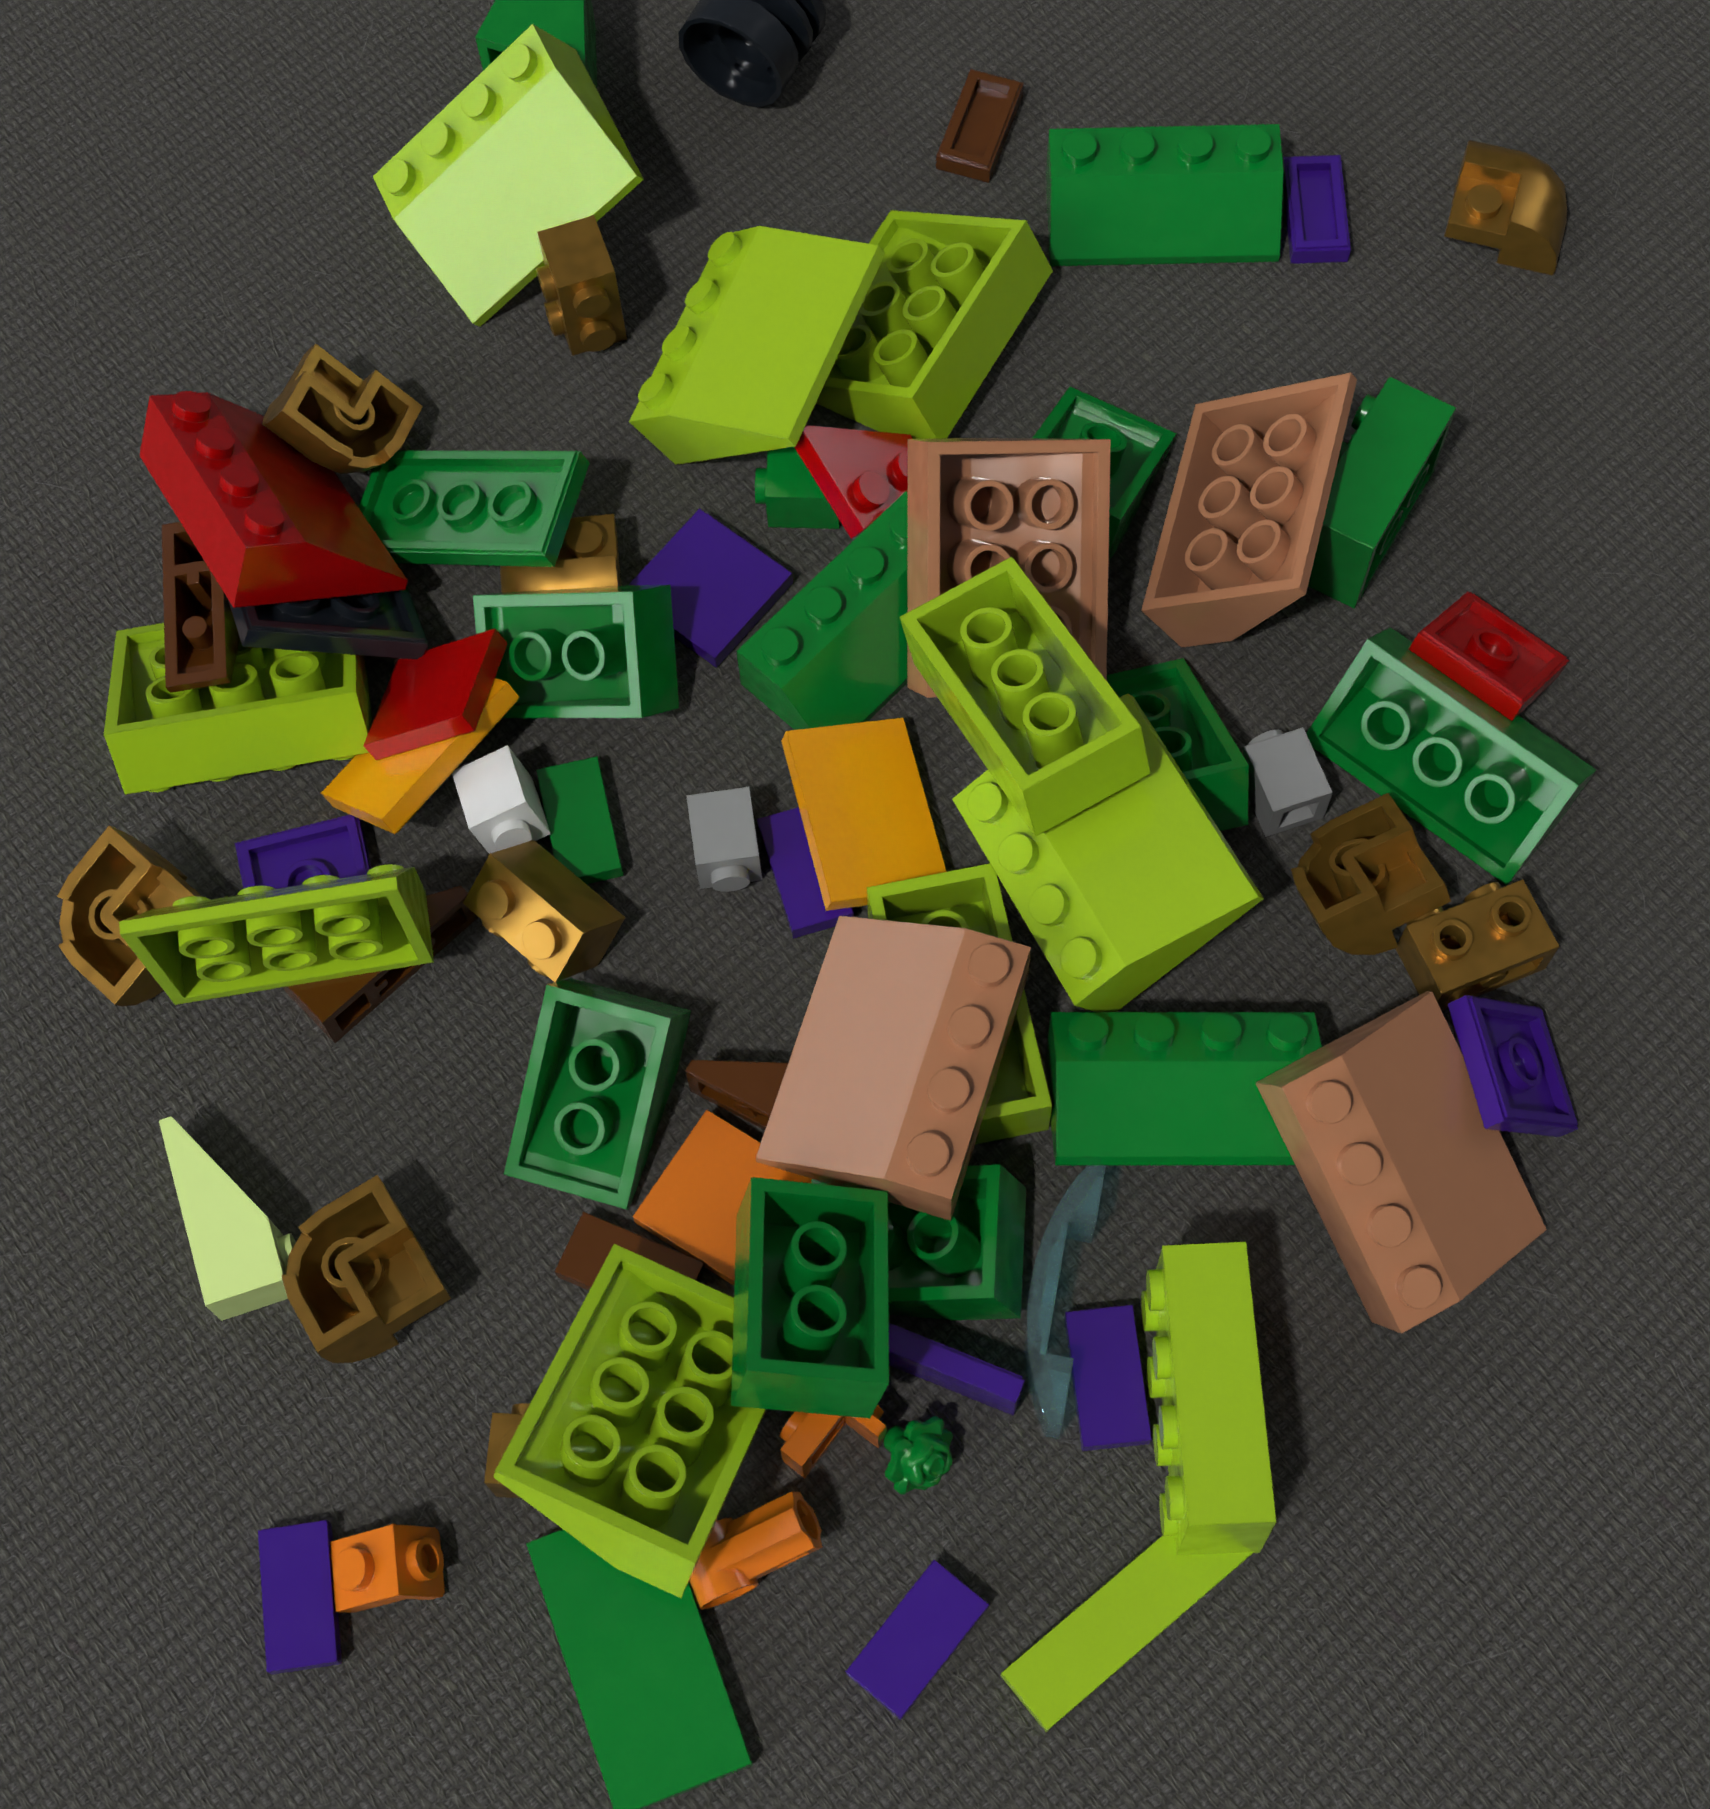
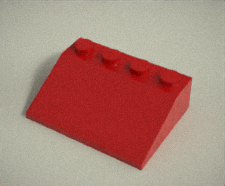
M181 391L176 394L149 396L139 456L233 608L406 589L407 578L335 472L310 461L263 425V415L208 392Z

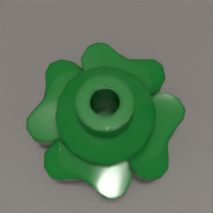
M933 1416L925 1422L912 1420L905 1429L901 1426L892 1427L884 1437V1448L891 1453V1460L885 1471V1478L894 1483V1489L900 1495H905L914 1489L927 1490L930 1487L939 1484L942 1475L950 1470L953 1460L949 1445L952 1442L953 1434L944 1428L943 1419Z

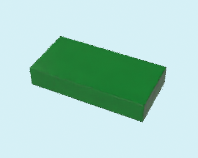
M598 757L537 769L547 824L551 833L550 838L554 857L585 884L624 876Z

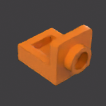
M877 1405L871 1418L794 1412L779 1435L780 1438L786 1441L780 1449L783 1462L805 1479L846 1424L879 1448L884 1441V1437L887 1435L886 1425L879 1420L884 1411Z
M391 1524L330 1542L335 1612L355 1613L405 1599L432 1600L444 1596V1557L440 1545V1534L435 1527Z

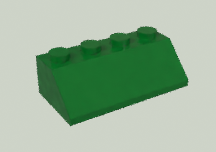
M1280 124L1049 129L1046 189L1050 266L1279 262L1283 195Z
M907 491L736 651L741 685L794 730L868 722L907 684V640L900 621V616L907 613Z
M1389 627L1366 640L1307 731L1308 739L1314 749L1380 796L1389 793L1401 811L1505 885H1508L1560 822L1594 775L1596 769L1520 716L1511 721L1408 650L1413 642Z
M1051 1012L1045 1072L1052 1103L1050 1120L1055 1166L1295 1165L1257 1088L1256 1082L1322 1047L1315 1012Z

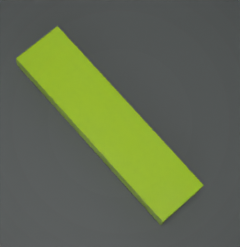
M1162 1535L1006 1668L1000 1676L1043 1730L1047 1732L1254 1552L1177 1555L1175 1536Z

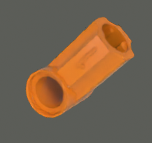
M791 1491L736 1519L724 1518L716 1521L689 1580L700 1609H709L736 1599L755 1589L759 1585L757 1579L823 1548L821 1543L822 1530L813 1508L808 1505L801 1492Z

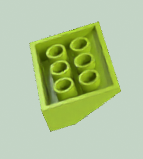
M534 24L529 26L373 176L395 223L470 321L479 327L537 276L536 268L545 266L537 232L593 215L597 222L644 180L576 49Z
M890 210L869 244L880 246L885 252L884 258L816 404L878 432L910 434L913 439L948 438L1053 270L1026 220Z
M756 226L720 235L708 251L709 260L698 282L686 295V306L675 329L668 334L662 344L663 353L651 377L640 388L638 394L639 402L629 423L675 465L795 447L884 258L885 252L879 245L765 226Z
M164 623L116 631L104 737L125 795L144 791L162 792L173 786L208 780L220 782L242 774L265 770L284 771L300 764L329 759L347 760L358 754L369 753L363 746L372 725V710L364 655L242 647L241 640H239L231 683L170 693L165 684Z
M1128 693L1121 696L1120 699L1141 725L1151 774L1036 837L989 770H986L952 798L1073 1004L1095 1012H1117L1264 899L1137 701Z
M393 864L374 867L366 875L341 879L333 875L313 876L306 879L302 885L280 889L270 886H251L240 890L237 896L212 900L202 896L184 897L176 900L172 906L151 909L119 921L121 937L175 1005L434 963L426 891L415 867L404 868Z
M614 1244L501 1458L493 1477L616 1569L679 1598H682L767 1410L731 1406L734 1298Z

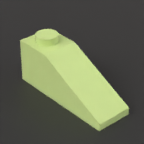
M172 1116L159 1120L205 1306L223 1321L288 1299L281 1275L286 1274L288 1257L296 1243L291 1233L283 1235L265 1213Z

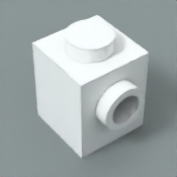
M508 745L453 771L452 776L468 828L489 854L532 840L537 841L551 834L533 778Z

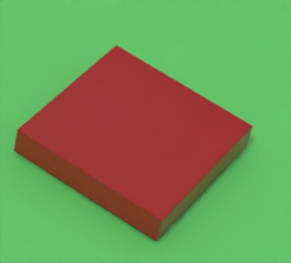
M1472 592L1465 593L1422 629L1408 649L1511 721L1559 677L1569 662L1566 656Z
M496 628L426 650L424 655L418 659H398L363 745L375 760L476 730L507 646V642Z

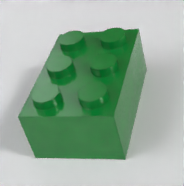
M1390 376L1377 398L1370 394L1365 396L1351 425V428L1356 429L1348 443L1342 441L1308 587L1355 609L1433 475L1456 407Z
M751 1177L736 1217L731 1406L871 1418L889 1385L888 1191Z

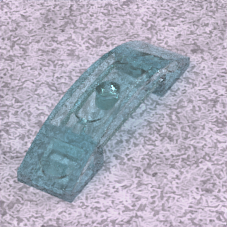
M1086 1166L1077 1176L1055 1209L1043 1235L1035 1260L1025 1317L1024 1349L1030 1395L1045 1437L1059 1439L1074 1359L1046 1353L1066 1239L1092 1243L1106 1166Z

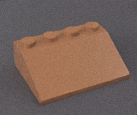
M1351 372L1195 404L1141 609L1146 616L1181 648L1233 641L1306 595L1357 383L1356 377Z
M908 439L907 612L1000 562L1013 557L1107 681L1111 439ZM907 643V688L927 698L937 697L914 665Z
M839 916L758 1149L756 1162L834 1186L888 1191V1202L951 1221L1028 978L1031 947L966 928Z
M1432 991L1424 992L1256 1082L1257 1088L1371 1322L1401 1334L1460 1302L1547 1230L1500 1131L1484 1128L1463 1054Z

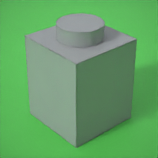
M1303 727L1284 734L1282 730H1270L1256 736L1247 746H1244L1242 755L1249 765L1248 798L1265 837L1324 818L1333 792Z
M742 787L686 795L700 889L712 887L716 891L731 892L747 887L750 882L761 881L762 873L750 788Z

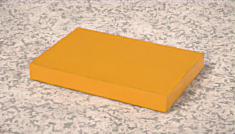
M494 678L474 732L461 736L458 735L379 760H375L370 753L355 755L321 794L334 808L390 833H398L514 706L519 698L518 694L508 682Z
M904 718L785 732L781 742L826 911L866 906V887L947 872Z

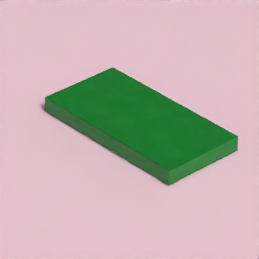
M398 450L386 463L373 468L359 509L396 563L555 567L590 462L581 451Z
M563 1529L526 1543L613 1809H645L753 1766L689 1582L682 1598H679L616 1569Z

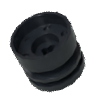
M700 0L678 32L679 48L686 64L696 76L719 95L747 106L762 107L771 105L781 95L796 72L798 62L808 53L812 43L823 30L826 9L822 0Z

